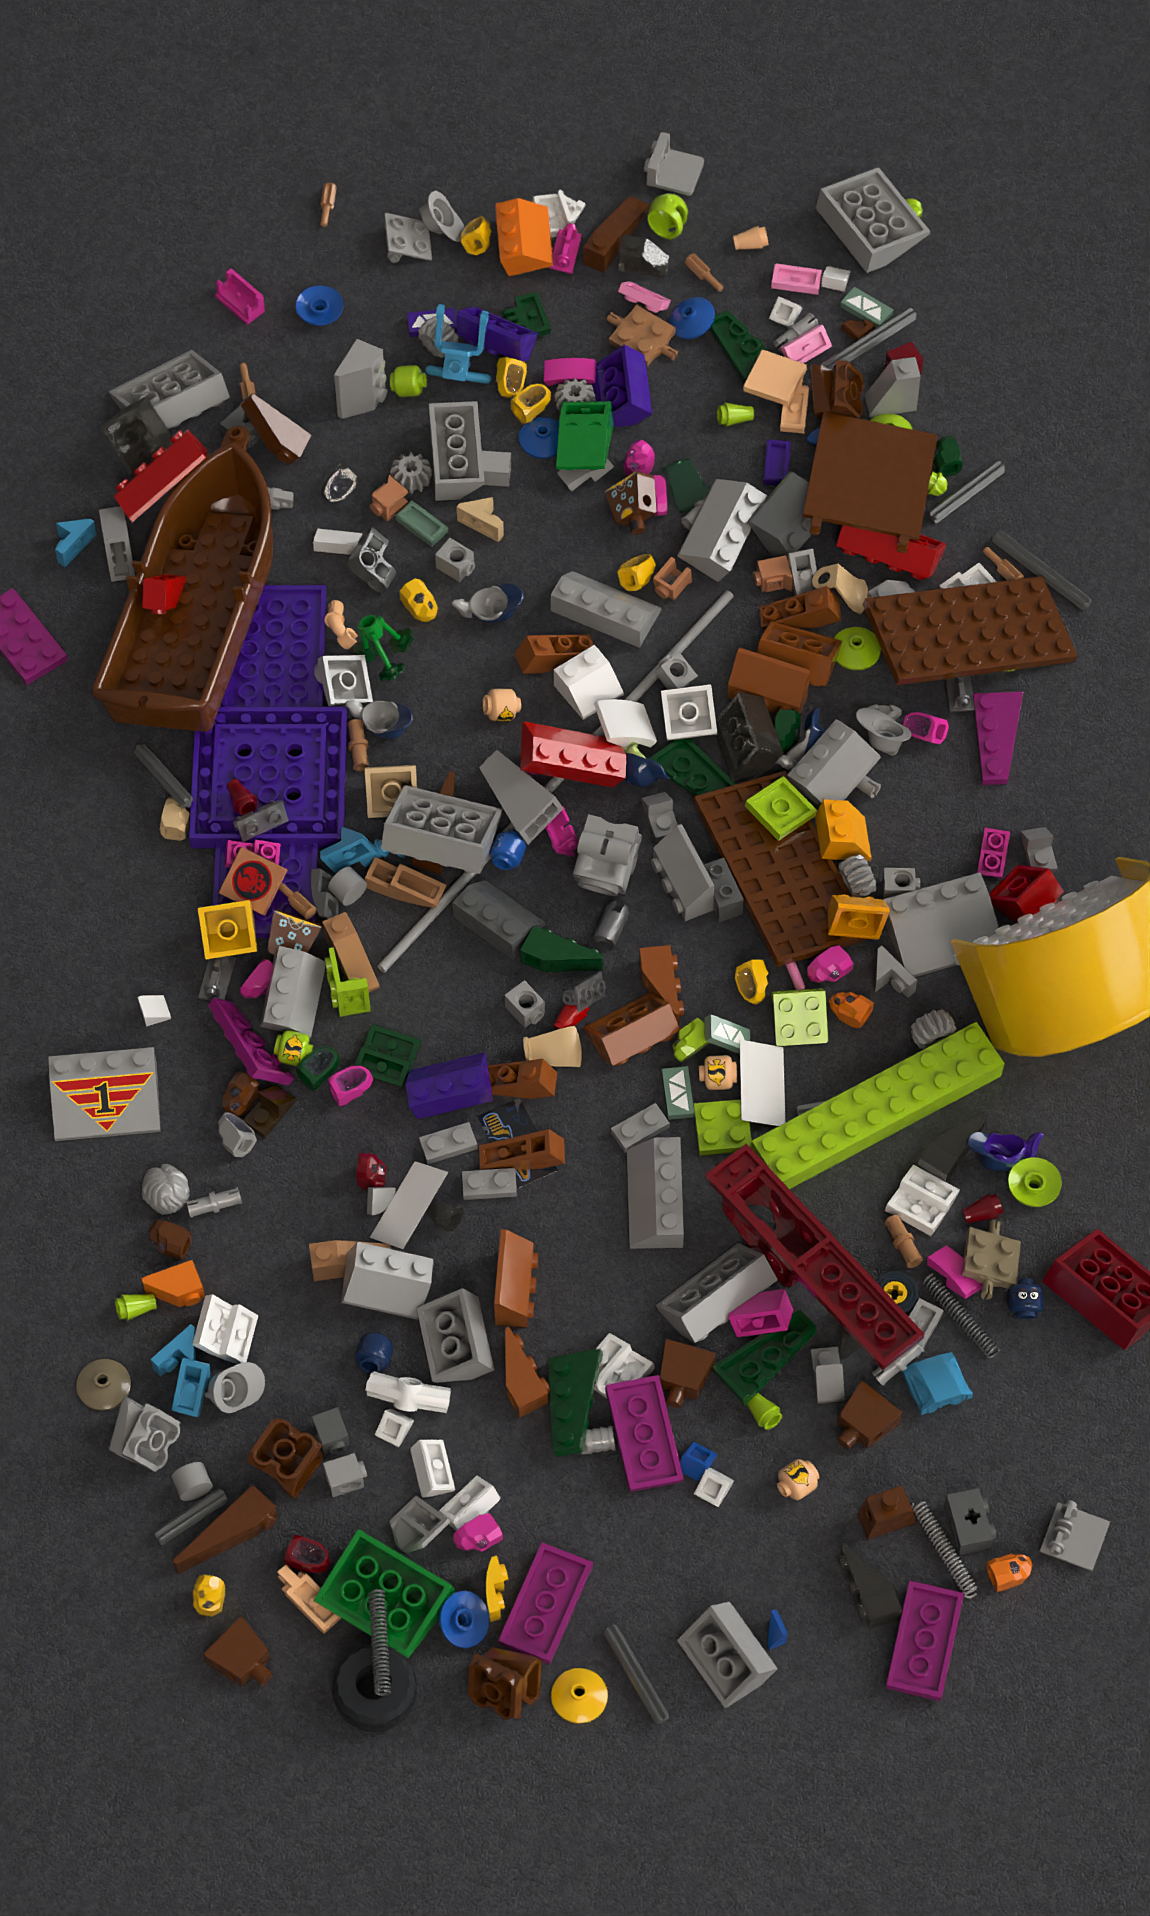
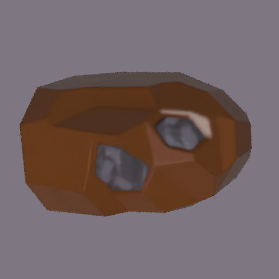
M236 1072L223 1095L222 1107L224 1112L241 1117L249 1111L260 1091L259 1082L248 1074Z
M155 1220L149 1228L150 1240L158 1246L160 1253L180 1261L185 1258L191 1246V1232L179 1225L164 1220Z

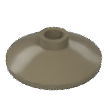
M110 1359L93 1361L80 1372L76 1383L77 1393L80 1400L91 1409L99 1411L114 1409L121 1405L124 1396L128 1397L130 1393V1375L126 1368L117 1361ZM101 1378L108 1379L105 1384L98 1383V1380Z

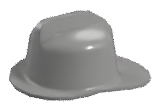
M438 191L431 192L428 196V202L419 209L423 223L430 231L438 234L444 233L451 240L460 242L461 233L465 228L464 224L443 194Z
M862 708L856 712V719L868 730L870 745L877 750L894 756L897 754L902 742L911 738V731L907 727L897 723L878 710Z
M250 1362L240 1363L216 1373L209 1382L208 1391L204 1394L222 1412L233 1413L259 1400L264 1391L265 1376L261 1368L256 1364Z

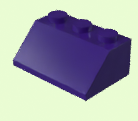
M475 306L458 310L457 335L465 338L464 342L477 346L480 316L482 311L485 310ZM489 313L485 333V351L495 355L500 353L507 356V358H513L522 362L530 359L538 333Z
M624 344L596 363V383H592L595 402H611L614 427L636 425L652 414L644 354Z
M483 1052L410 1070L406 1080V1090L409 1108L416 1118L421 1119L493 1101L486 1053Z

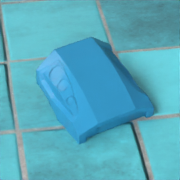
M952 1352L906 1366V1370H901L909 1393L914 1399L921 1415L935 1412L938 1407L942 1408V1406L947 1404H959L965 1398L968 1400L973 1397V1393L966 1384Z

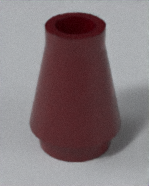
M233 779L227 783L226 789L229 792L236 813L243 816L257 809L256 796L241 784L240 780Z
M988 1193L967 1208L962 1209L967 1224L997 1219L998 1215L1004 1213L996 1193L993 1195Z

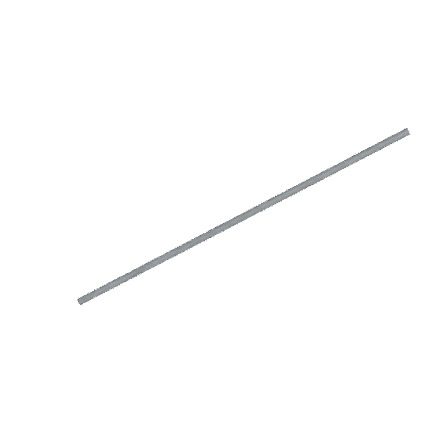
M726 590L667 655L671 654L674 657L679 652L682 653L734 597L733 594ZM659 663L625 700L637 702L658 679L655 672L660 667ZM602 725L592 735L604 737ZM552 777L544 788L552 793L564 778ZM510 822L502 832H516V829L512 822ZM489 854L485 864L491 859ZM465 871L440 898L437 907H431L377 965L378 969L385 973L477 873Z

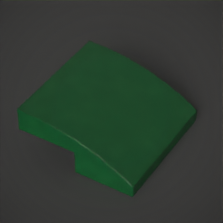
M371 1024L364 1047L361 1046L355 1066H362L368 1069L374 1079L403 1088L422 1041Z

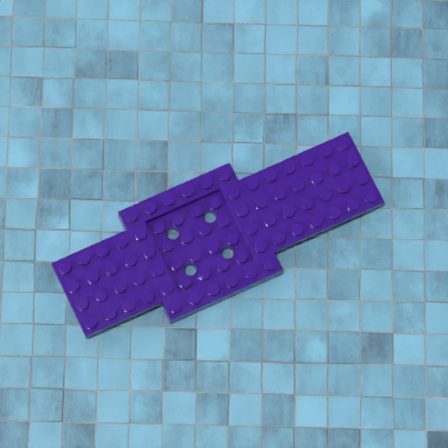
M264 585L225 691L222 707L218 710L213 727L208 732L195 731L191 794L194 801L191 803L189 839L191 848H215L213 906L236 902L219 894L231 869L224 867L226 843L228 840L242 842L239 830L237 831L233 825L236 817H241L242 815L234 811L229 792L226 789L229 781L233 779L240 780L241 784L256 796L257 809L270 803L272 800L275 802L278 800L283 801L289 821L245 841V843L253 844L255 840L280 843L279 865L288 870L282 882L294 893L299 892L314 907L311 890V870L318 869V848H327L341 841V827H345L347 707H323L324 688L314 674L318 658L325 656L326 624L324 620L327 602L326 585ZM242 749H248L251 751V754L242 757L238 755V752ZM292 749H299L302 751V753L296 757L290 756L288 754ZM293 792L301 795L297 800H289L287 796ZM279 889L265 916L253 910L256 938L270 937L273 913L276 909L304 918L289 904V898ZM316 913L308 920L316 923Z

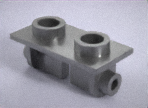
M971 676L946 679L950 713L975 711Z
M272 800L270 803L258 808L255 813L251 811L241 817L237 816L236 820L233 821V825L237 831L239 830L242 842H245L289 820L283 801L278 800L275 802Z
M226 956L208 960L198 999L211 1001L213 998L225 1000L236 957Z
M602 971L584 979L574 989L566 990L563 993V1002L568 1005H577L578 1012H581L605 997L606 987L602 978Z

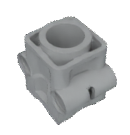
M588 814L584 831L579 839L578 857L573 871V876L578 882V886L609 896H617L618 893L625 894L630 875L633 874L636 866L638 850L642 835L639 834V828L625 823L612 824L601 817Z

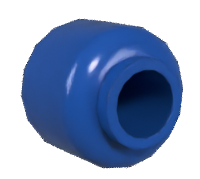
M517 832L499 833L495 837L489 851L492 863L502 870L518 867L525 854L526 844Z

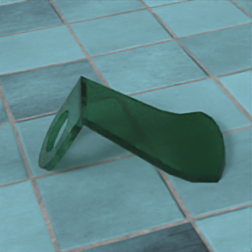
M689 457L679 459L661 468L662 471L667 470L674 500L679 512L691 511L698 500H703L708 495L710 490Z

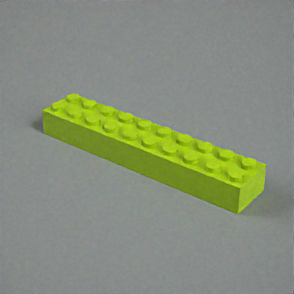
M975 1022L752 1140L751 1149L791 1189L1001 1077L1005 1063L978 1023Z

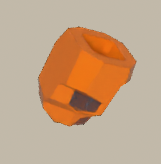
M852 992L837 993L829 1000L830 1008L834 1015L851 1027L860 1029L873 1011L874 1002Z
M1008 1554L987 1561L985 1567L996 1592L1022 1584L1031 1573L1032 1562L1028 1556Z

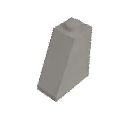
M916 357L892 360L865 394L869 418L886 413L897 414L917 411L920 373Z
M121 506L100 509L99 514L111 582L125 580L127 575L135 576L123 509Z

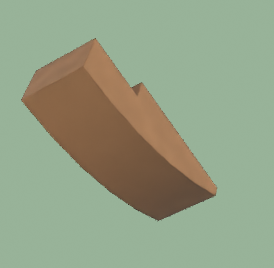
M376 857L364 879L367 882V889L407 903L433 908L437 907L446 888V884L407 866L399 864V867H396Z

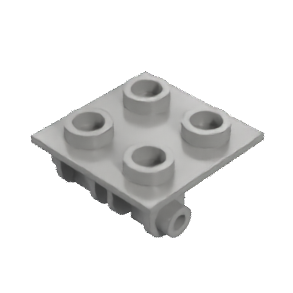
M389 213L384 214L386 246L388 247L387 256L391 262H398L402 255L432 260L429 229L423 221Z
M1068 1500L1066 1504L1058 1502L1040 1552L1093 1571L1110 1521L1078 1510L1076 1508L1077 1503Z

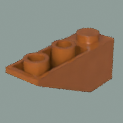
M828 586L760 606L761 628L767 629L771 621L795 628H819L841 621L840 601Z
M589 634L527 635L514 654L523 674L546 673L561 666L594 644Z
M670 945L639 948L642 984L649 992L670 1003L679 1026V1016H684L683 1001L677 999V993H681L680 978H675L674 970H678L676 954L672 955Z
M544 1059L488 1066L492 1095L535 1099L551 1097L555 1094L557 1072Z
M507 1327L505 1328L506 1396L519 1418L548 1404L550 1388L543 1377L539 1379L536 1374L537 1366L530 1355L526 1357L523 1352L524 1344L517 1333L513 1335L511 1329Z

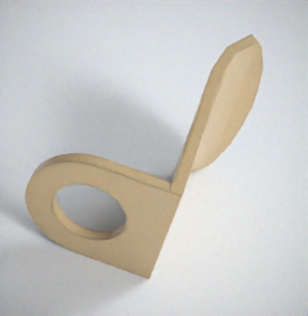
M839 564L823 567L814 574L812 584L816 589L828 586V588L835 587L846 604L854 612L862 614L864 611L863 602L867 598L868 587L864 580L854 577ZM823 573H830V578L826 583H818V579Z
M575 1026L565 1027L532 1038L524 1037L523 1039L526 1061L544 1059L551 1067L581 1066V1043Z

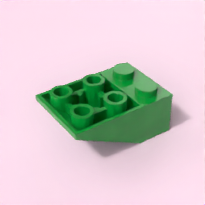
M563 402L559 419L557 470L605 469L614 427L611 402Z

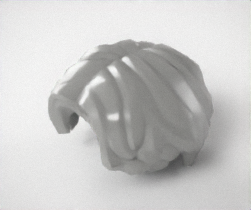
M162 1164L161 1168H151L143 1178L142 1198L161 1215L175 1213L184 1207V1204L188 1201V1179L182 1172L169 1164Z

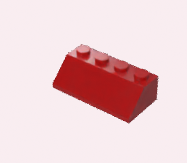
M189 429L184 433L181 430L178 431L170 439L172 443L166 449L161 446L151 455L154 459L146 465L145 462L140 464L133 471L136 474L129 481L125 478L115 487L117 492H115L114 497L131 522L137 519L206 458L207 449Z
M842 525L836 546L842 548V552L846 554L856 555L857 553L865 556V560L878 564L880 561L888 564V568L897 572L905 570L910 572L912 577L924 580L934 574L947 543L920 534L919 541L909 539L907 552L901 553L897 552L898 536Z
M525 721L522 723L521 771L611 788L626 778V753L620 745L608 742L606 737Z

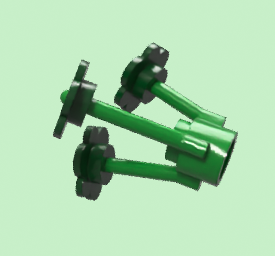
M367 615L360 620L357 626L362 643L354 646L353 652L356 655H365L366 662H372L375 656L380 655L385 664L383 671L379 673L380 680H393L404 672L405 666L403 663L397 665L395 663L390 664L378 639L382 637L384 628L393 636L389 641L392 652L397 653L399 651L404 653L408 650L409 644L414 640L412 637L413 632L410 628L395 632L385 623L382 616Z

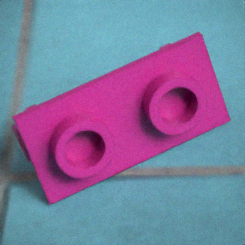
M569 223L563 230H558L553 250L554 266L549 267L550 269L572 274L582 234L577 233L574 224Z
M562 806L563 810L545 829L552 841L551 845L556 853L573 857L575 856L573 850L578 848L579 840L572 825L564 828L570 820L564 806Z

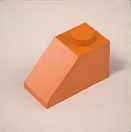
M193 1260L141 1278L145 1294L153 1293L155 1298L178 1307L185 1305L193 1306L205 1298L203 1286Z

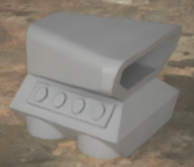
M124 1396L109 1450L124 1459L157 1472L167 1462V1449L169 1445L173 1444L179 1437L180 1422L149 1404H146L144 1407Z

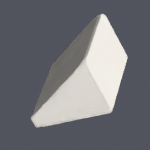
M827 266L823 273L821 287L845 292L850 271Z
M778 297L769 319L789 327L791 324H794L802 307Z
M164 995L138 997L146 1026L171 1019Z
M393 1409L385 1410L375 1436L400 1447L414 1420Z
M708 1468L694 1494L719 1507L734 1480L712 1468Z

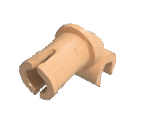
M333 600L331 604H328V613L324 621L335 635L338 636V643L348 650L357 642L355 638L358 635L351 628H345L344 605L338 600Z

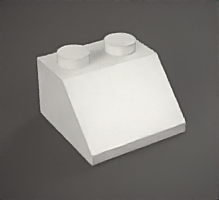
M595 645L554 669V686L583 720L597 712L594 705L596 701L616 700L624 695L609 661Z
M711 684L661 691L667 741L717 734Z

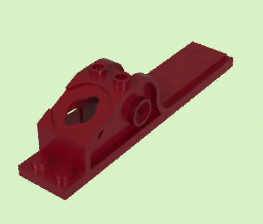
M747 1143L705 1174V1179L722 1197L723 1213L747 1243L748 1248L764 1254L778 1279L777 1281L787 1288L792 1287L797 1282L803 1284L882 1370L924 1339L925 1333ZM762 1205L767 1207L773 1215L775 1230L772 1231L762 1219L759 1220L747 1206Z

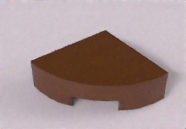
M848 320L841 324V330L855 341L875 329V324L868 320Z

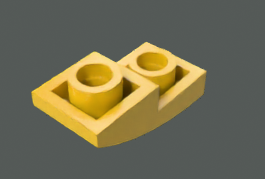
M497 1556L491 1557L486 1579V1598L490 1622L501 1619L500 1609L505 1608L501 1592L505 1591L504 1581L508 1580L505 1564L499 1565Z

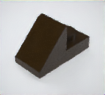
M277 1085L258 1092L259 1102L243 1120L256 1134L264 1139L297 1101L294 1096Z

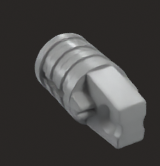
M267 487L271 509L293 507V492L282 491V489Z
M612 1426L599 1429L593 1428L592 1430L587 1429L581 1455L615 1450Z

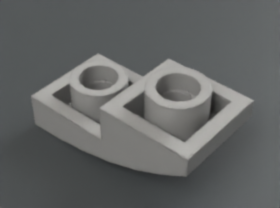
M607 459L605 469L560 470L557 474L568 488L573 491L590 477L596 482L614 466Z

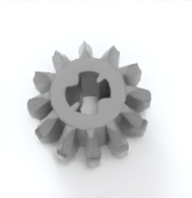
M433 316L421 325L418 330L419 339L434 356L443 358L445 353H440V350L435 346L437 318ZM443 320L442 341L458 343V335L454 333V329L449 326V323Z
M575 377L572 382L565 379L564 385L558 384L554 401L558 411H561L563 402H595V395L592 385H587L585 379L578 382Z
M410 452L408 457L401 454L399 460H394L390 475L406 490H409L412 495L414 490L417 489L422 492L423 486H429L432 469H430L428 459H423L421 454L414 457Z
M862 855L851 856L839 864V873L851 897L864 898L876 891L874 874L867 860Z
M932 1010L928 1014L924 1013V1016L917 1018L916 1022L911 1026L912 1038L915 1044L923 1050L956 1033L953 1018L944 1010H938L937 1012Z

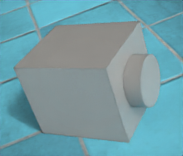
M482 451L484 485L509 487L511 453Z

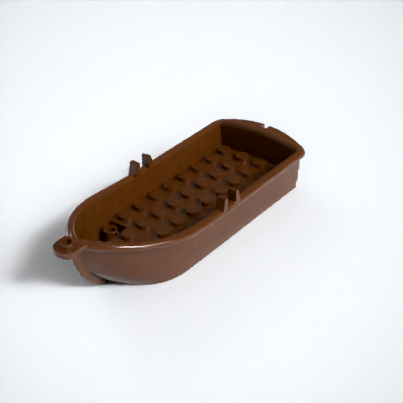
M243 426L230 428L223 438L221 448L208 455L176 485L157 515L141 561H132L136 575H127L126 577L129 593L91 690L93 697L101 700L114 722L208 732L213 727L273 560V532L269 491L259 467L246 451L250 435ZM161 574L186 576V582L176 608L166 610V614H153L151 609L142 608L143 578Z

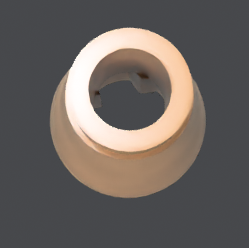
M759 225L733 236L736 250L763 249V246L769 245L765 227L759 228Z

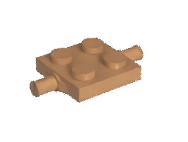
M638 305L623 319L613 312L608 315L607 321L617 326V329L609 338V344L620 348L625 344L644 354L646 366H649L661 354L672 360H675L678 351L668 346L669 340L676 333L674 326Z

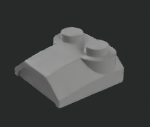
M365 655L322 656L318 658L314 674L318 682L323 685L328 706L347 707L345 702L349 700L359 702L362 706L373 702Z

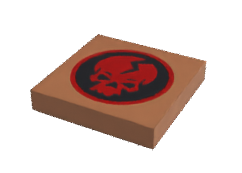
M241 847L219 894L236 902L250 900L253 910L265 916L288 870Z

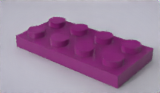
M13 588L0 595V653L27 686L68 661V657Z
M659 1375L606 1385L605 1392L629 1493L682 1483L684 1478Z
M541 1543L500 1635L498 1644L521 1654L535 1656L541 1659L542 1662L550 1665L593 1568V1562Z
M909 1581L886 1689L937 1701L942 1700L964 1593Z

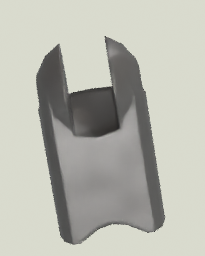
M616 901L607 905L593 935V939L596 942H607L612 948L615 947L629 916V910L626 905L623 906L620 913L614 911Z

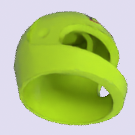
M670 193L656 197L651 203L648 213V224L657 235L666 239H674L680 235L688 214L685 202L679 196ZM676 227V231H668V229Z

